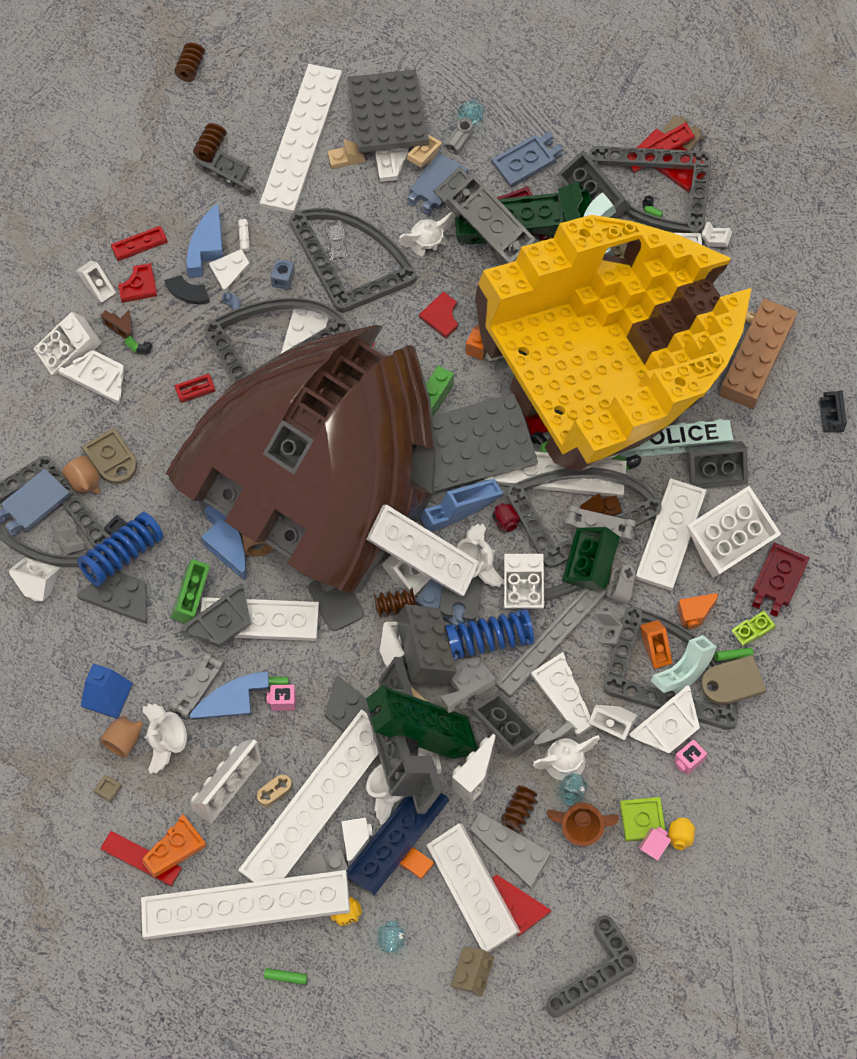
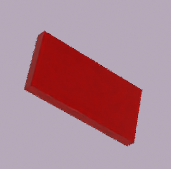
M656 128L636 148L647 145L664 135V133ZM681 146V147H679V148H677V149H675V150H686V149ZM667 155L664 156L663 161L670 162L673 158ZM684 156L681 158L680 161L682 163H688L690 161V158L688 156ZM653 167L685 191L689 192L692 189L694 169ZM700 173L696 178L701 180L705 174Z

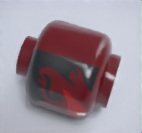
M501 503L495 507L492 519L500 531L511 532L519 526L520 517L512 504Z

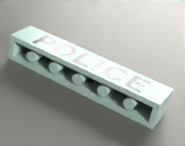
M717 419L711 422L698 421L691 424L679 423L671 425L649 441L636 448L624 451L619 455L627 458L635 454L645 457L686 453L687 446L733 442L730 420Z

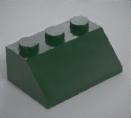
M607 527L576 528L562 581L589 590H606L620 536Z

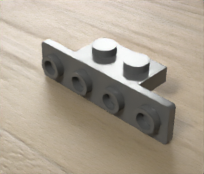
M218 150L211 165L194 156L192 157V160L196 161L195 165L205 170L207 167L211 169L210 173L219 178L222 175L227 183L231 185L237 183L242 191L248 193L250 190L255 193L256 189L243 183L250 168L247 164Z

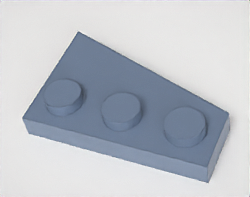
M431 579L417 598L416 605L439 608L443 586ZM460 604L453 606V617L442 615L443 621L450 625L455 624L456 628L460 622L464 623L466 627L469 622L462 619L465 608Z

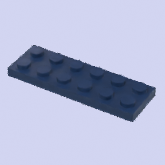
M441 793L425 814H417L413 797H405L347 869L348 881L375 895L449 802L448 797Z

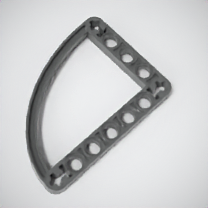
M595 146L590 150L589 156L597 166L617 165L694 169L688 223L657 217L633 206L628 208L624 214L641 223L667 231L702 233L705 226L711 171V156L709 153L704 151ZM596 153H600L598 158H595ZM612 153H618L620 157L616 160H613L610 158V155ZM636 154L637 158L631 161L628 159V156ZM647 155L655 156L653 161L645 160ZM669 155L673 159L670 162H664L663 158ZM684 156H688L690 158V161L688 163H682L680 161L681 158ZM702 158L706 160L704 163H701ZM700 173H704L706 175V178L704 180H698L696 178L697 175ZM702 189L705 193L702 196H696L695 191ZM697 205L703 208L699 213L693 211V208ZM695 218H698L697 228H694L693 226L695 224Z
M330 208L304 209L294 212L290 216V225L338 312H348L411 286L416 282V271L400 248L381 230L362 218L348 212ZM296 219L301 221V227H299V223L295 221ZM316 219L332 220L359 229L383 246L402 269L346 292L308 221ZM305 231L310 233L308 237H302L300 234ZM315 245L318 248L315 251H310L308 247ZM317 259H323L325 260V263L322 265H318L315 263V261ZM328 272L331 273L333 276L329 279H326L323 277V274ZM390 280H394L397 282V284L395 286H389L387 282ZM334 286L340 288L336 293L330 291ZM379 287L381 290L378 293H373L371 288ZM356 294H363L364 298L357 300L354 296ZM340 297L343 303H346V305L343 306L342 304H340Z
M277 298L252 303L223 314L206 324L205 333L235 383L240 378L247 377L263 365L248 373L222 328L253 315L284 309L313 311L334 321L333 324L285 351L288 352L325 335H333L332 331L335 334L342 333L339 330L340 327L344 328L343 332L351 331L349 324L340 313L324 303L305 298ZM212 328L216 329L218 336L215 337L211 330ZM222 340L226 341V345L224 347H217L218 342ZM227 355H234L232 361H225ZM236 368H242L240 375H233Z
M39 457L0 481L1 504L31 480L24 478L25 473L33 472V477H35L45 468L44 466L42 467V464H48L49 473L52 476H59L60 480L58 482L65 489L70 490V497L61 504L93 548L105 538H109L50 457ZM10 482L18 483L14 489H9L8 484ZM73 503L80 504L77 510H71L70 506ZM82 517L90 518V522L87 524H81L80 520ZM0 527V540L16 552L30 559L58 567H79L77 559L83 555L63 556L40 551L17 540ZM95 530L101 532L97 538L90 537L91 532Z
M594 467L579 472L576 469L565 468L541 473L512 484L507 489V498L510 504L517 511L520 522L537 553L543 554V564L548 568H555L567 562L569 555L563 552V548L565 546H572L574 537L555 546L525 493L526 490L554 481L576 478L602 479L622 484L646 500L614 516L632 520L631 514L633 512L640 513L641 519L635 521V527L657 517L662 509L661 502L646 485L637 479L614 470ZM512 490L519 492L520 502H518L515 495L511 496ZM650 504L657 506L656 512L649 510L646 513L647 517L645 516L644 511L649 509ZM526 505L530 511L527 514H522L519 512V508ZM534 521L538 523L539 527L533 531L528 528V524ZM625 527L623 529H618V531L624 532ZM545 538L548 544L540 547L537 544V540ZM557 550H559L560 555L555 558V562L547 561L548 555L554 557L558 555Z
M629 607L622 621L623 627L612 654L603 689L609 696L658 710L665 704L664 701L666 699H672L676 694L671 692L663 693L660 689L624 679L641 621L650 623L659 620L666 628V632L674 635L686 644H688L689 640L697 638V636L658 614L638 607ZM632 613H635L636 617L633 625L629 624ZM629 629L634 635L631 638H627L623 635V631ZM620 647H626L629 652L626 655H621L617 650ZM713 655V658L709 664L711 667L719 664H723V662L715 661ZM615 664H620L623 667V671L616 673L612 667ZM612 682L615 683V687L613 690H611L609 686ZM621 685H624L623 692L620 693ZM633 687L637 690V694L630 696L626 693V689ZM653 693L656 696V700L649 702L645 695ZM693 699L698 722L724 730H731L735 727L739 714V701L730 703L729 709H725ZM711 710L714 713V717L707 719L704 717L703 712ZM718 713H721L719 721H716ZM727 716L731 717L729 724L725 723Z

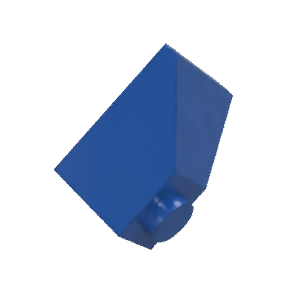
M93 663L85 681L81 707L118 719L133 683L112 669Z

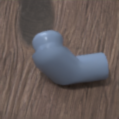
M229 292L223 293L222 300L232 307V310L241 307V300L237 296Z

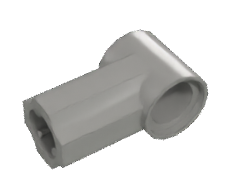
M462 118L457 122L456 129L445 143V148L449 152L458 154L466 141L472 138L473 124L470 119Z

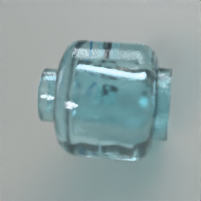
M472 99L461 104L457 114L459 119L468 118L474 124L482 120L485 111L481 103Z
M578 774L565 776L558 790L560 798L568 805L581 803L587 791V783Z
M386 921V925L379 927L377 945L382 948V951L399 952V949L404 947L405 929L398 926L399 922Z

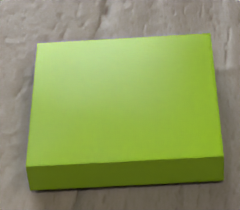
M660 797L620 801L625 842L643 840L651 827L654 829L660 827L665 830Z

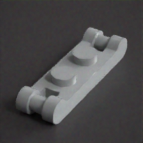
M568 506L567 513L569 514L568 518L565 519V526L574 529L607 527L620 536V540L632 541V529L636 525L634 520L621 519L580 509L576 506ZM576 516L581 517V522L575 520ZM619 526L625 527L624 532L618 531Z
M207 652L186 686L171 704L170 710L174 713L182 714L181 716L185 719H189L190 713L200 703L223 669L225 661L220 658L216 659L213 654ZM209 664L214 666L212 671L207 668ZM184 702L189 704L187 707L182 706Z

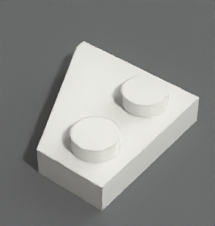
M409 147L375 151L380 182L398 180L409 152Z
M242 249L209 263V267L224 293L250 267L249 261Z

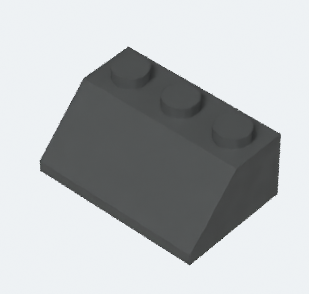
M742 441L686 447L690 485L699 488L748 484L747 447Z
M500 692L495 693L471 709V712L514 755L520 756L534 745L533 741L540 734Z

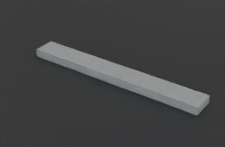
M584 589L497 681L495 686L511 698L531 677V672L539 668L606 596V590Z

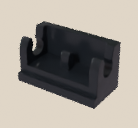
M843 390L824 392V397L819 398L823 433L844 432L847 420Z

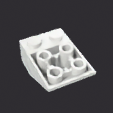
M71 312L33 349L51 375H55L58 373L59 368H66L73 364V360L83 357L91 350H95L102 342L83 316Z
M504 554L505 609H544L543 554Z
M494 734L490 738H484L479 745L480 748L476 752L472 751L466 758L467 762L462 767L459 765L452 773V790L469 805L484 791L495 749L496 736Z

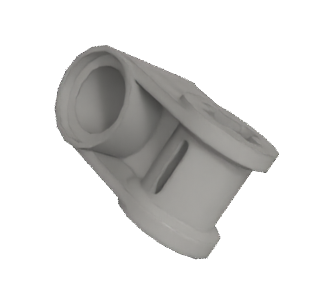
M624 565L621 569L615 568L610 573L606 595L621 604H626L632 596L636 573L631 565Z

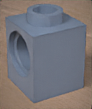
M276 259L271 274L272 287L290 290L295 273L293 262Z

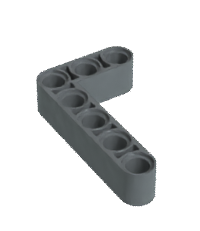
M607 915L597 918L594 927L596 936L611 959L552 994L546 1004V1011L551 1017L557 1018L635 970L637 957L611 917ZM606 923L610 929L603 931L599 928V925ZM618 941L621 947L614 949L610 942ZM625 958L630 959L633 965L626 967L622 964V960ZM607 969H611L615 973V976L611 978L607 977L604 974V971ZM594 980L597 983V987L589 988L586 982ZM576 991L580 997L578 999H571L568 993ZM556 1001L561 1004L562 1008L554 1010L550 1004Z

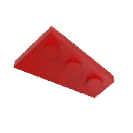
M496 874L492 877L494 884L520 930V933L516 934L518 937L551 913L549 908Z

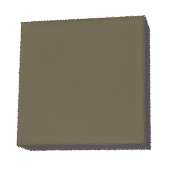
M104 775L94 789V793L111 803L122 788V784Z

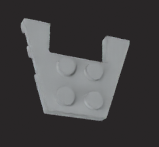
M479 657L454 660L457 672L450 680V683L457 692L441 696V703L448 713L454 711L455 706L458 704L464 705L467 703L468 698L471 696H478L495 686V678Z

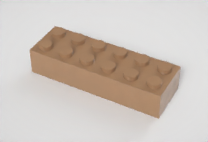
M763 298L722 383L719 396L754 410L795 323L797 311Z

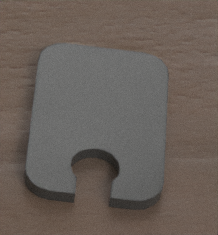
M478 575L472 578L464 596H459L443 586L439 606L442 615L453 617V606L460 604L465 608L462 619L468 621L475 620L479 611L483 580Z
M317 580L309 584L308 591L313 601L319 602V611L331 630H340L363 617V608L354 593L343 592L337 588H333L331 591H324L321 588V582Z

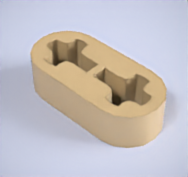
M279 775L260 788L257 792L259 804L269 807L287 795L292 789L290 778L286 775ZM280 781H282L283 783L287 782V783H286V788H283V787L278 788V787H279V782H280ZM262 794H270V800L263 799Z

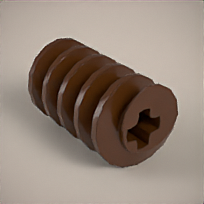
M193 42L184 45L174 70L178 78L186 82L194 80L196 71L205 54L203 46Z
M209 123L205 126L202 135L193 149V153L198 159L204 162H212L211 158L215 157V152L218 151V147H220L224 136L227 134L225 128L215 123Z
M412 587L409 594L406 589L402 590V595H400L398 590H395L394 596L388 591L386 597L380 592L378 599L374 594L376 612L380 618L383 611H385L387 616H390L391 610L397 615L398 609L402 610L405 604L415 605Z
M517 786L516 792L512 795L513 799L509 801V806L505 808L506 813L502 814L500 822L513 831L523 832L519 825L527 824L523 817L530 818L527 810L534 811L530 804L537 805L538 801L534 799V797H537L536 792L524 786Z

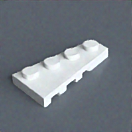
M562 652L531 672V677L564 721L567 722L569 720L574 724L577 730L573 733L578 737L592 728L593 725L588 723L591 716L585 702L582 700L579 688L573 679L570 667H568Z

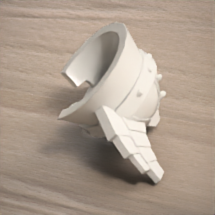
M450 212L438 222L427 219L420 220L411 230L412 233H404L399 236L401 238L399 240L400 244L404 247H411L417 255L422 257L426 249H433L435 251L440 244L446 246L444 232L452 226L451 224L455 221L456 215Z
M477 523L467 531V537L459 542L457 548L479 561L472 578L478 575L485 584L488 583L492 587L504 586V579L496 572L492 565L495 550L493 551L484 541L486 527L484 524L479 525Z
M148 703L147 707L143 706L142 711L150 721L144 738L153 748V757L148 770L150 774L153 772L157 774L169 763L172 752L178 753L185 748L187 733L182 719L177 714L165 712L162 706H158L155 703L153 705Z
M599 735L592 737L581 744L572 739H559L552 743L544 758L534 761L533 766L539 770L546 769L557 780H574L585 769L586 759L584 753L594 748L593 746L597 744L600 737Z
M382 764L376 767L369 775L366 790L369 795L376 798L374 811H376V818L379 819L382 825L390 817L394 803L407 796L390 795Z

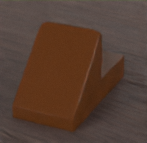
M106 310L101 314L103 325L124 339L129 336L133 338L132 319L129 310L121 318Z
M599 493L580 505V509L613 517L622 513L617 496L601 499Z

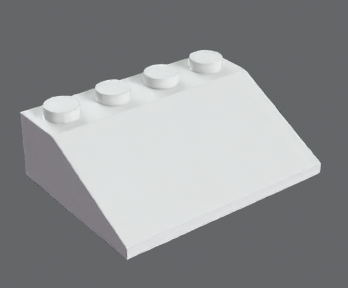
M750 486L687 525L700 558L713 578L781 535Z
M254 739L242 741L238 746H234L229 753L228 759L218 765L214 776H210L205 781L201 792L195 793L192 797V803L190 804L192 810L210 824L214 822L261 764L257 741Z

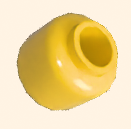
M677 818L670 823L668 838L671 839L670 844L675 849L684 850L693 845L696 828L689 819Z
M349 896L350 913L330 915L332 921H336L339 926L358 922L359 916L362 915V909L357 899L355 900Z

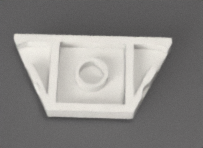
M91 350L83 357L73 360V364L68 367L59 368L58 372L60 375L120 404L124 365Z
M687 685L634 729L629 736L663 752L671 753L700 728L690 687Z

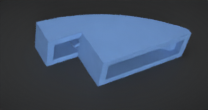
M214 205L206 213L192 235L187 253V272L189 278L203 277L202 261H212L223 257L219 205Z
M494 478L451 490L446 493L440 505L424 509L419 518L427 530L430 532L436 531L476 513L501 497L503 492Z
M209 505L204 509L206 518L214 525L201 536L202 543L241 579L245 580L247 576L246 559L239 532L224 522L227 518L225 515Z
M268 671L242 676L217 688L190 713V718L199 719L252 714L250 690L269 689Z

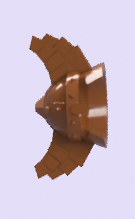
M585 802L574 804L569 807L566 813L555 810H547L546 812L548 818L552 819V821L562 823V831L566 839L579 846H587L597 842L603 835L605 827L613 826L619 820L618 815H601L599 809Z

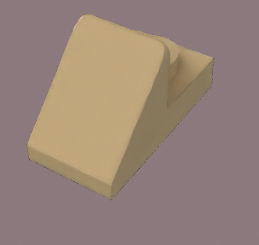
M429 134V145L415 146L407 154V160L420 168L424 164L429 165L442 145L441 141Z
M344 139L343 148L327 151L331 169L366 162L364 153H359L358 144Z

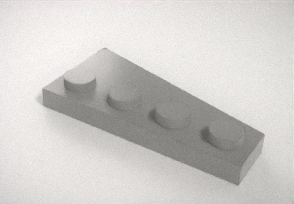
M481 812L470 828V832L484 846L490 849L502 863L504 862L530 889L532 888L551 852Z

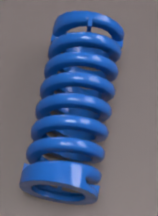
M141 512L134 520L127 522L126 526L119 528L118 532L112 533L110 538H105L102 544H97L94 550L90 549L87 551L86 556H80L77 559L79 568L84 576L93 585L98 587L107 580L105 573L110 577L114 576V568L118 571L122 570L123 564L129 565L131 558L137 559L139 557V552L145 553L147 551L146 546L153 547L155 541L158 543L163 540L162 530L152 516L146 512ZM84 563L89 566L91 574L88 573Z
M524 609L516 611V613L510 612L508 619L504 614H500L498 619L490 616L487 622L485 619L480 618L477 625L474 621L470 620L467 623V627L464 623L460 622L457 625V630L455 624L446 625L445 628L453 659H458V654L461 659L465 657L463 636L469 655L471 657L475 655L473 633L480 654H484L483 631L490 652H495L493 628L500 649L505 650L503 625L511 648L516 647L514 625L521 646H525L526 641L527 645L534 644L533 627L528 610Z

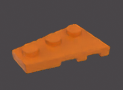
M182 814L178 822L167 831L163 839L158 841L143 858V864L155 878L204 849L206 843L184 814Z

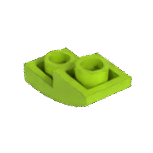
M763 610L749 621L746 619L731 631L741 645L745 646L770 632L776 626Z

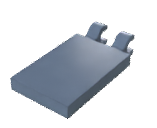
M550 132L545 133L541 137L535 134L493 158L492 164L510 188L554 164L555 158H560L563 155L561 152L563 149L559 144L550 150L547 149L546 146L553 144V136Z
M438 153L410 188L407 204L414 207L419 199L424 200L422 212L426 215H429L434 207L440 209L444 203L433 192L434 189L459 166L466 173H468V168Z
M44 468L1 503L3 509H0V524L11 516L15 521H11L5 526L8 529L7 532L12 537L22 528L27 532L70 497V493Z

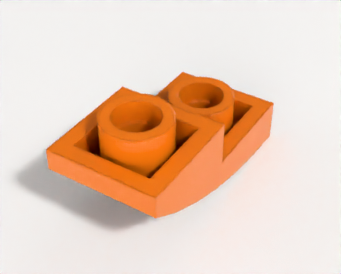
M412 847L399 866L404 870L407 869L422 880L432 868L434 862Z

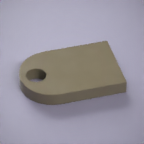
M115 428L108 430L82 446L83 451L106 482L115 485L123 484L131 480L135 475L137 469L135 457ZM120 470L127 471L125 476L117 475Z
M753 655L709 668L701 682L704 696L712 703L718 705H726L766 693L765 685ZM713 683L717 686L718 690L714 692L709 691L707 685Z

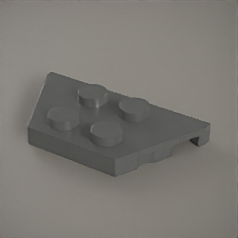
M115 571V575L112 577L105 573L107 580L97 587L91 583L77 595L78 599L139 622L147 623L145 581Z
M239 584L184 624L181 630L219 648L251 625L243 584Z
M337 676L326 709L325 718L344 733L361 709L367 713L368 705L364 696L341 677Z

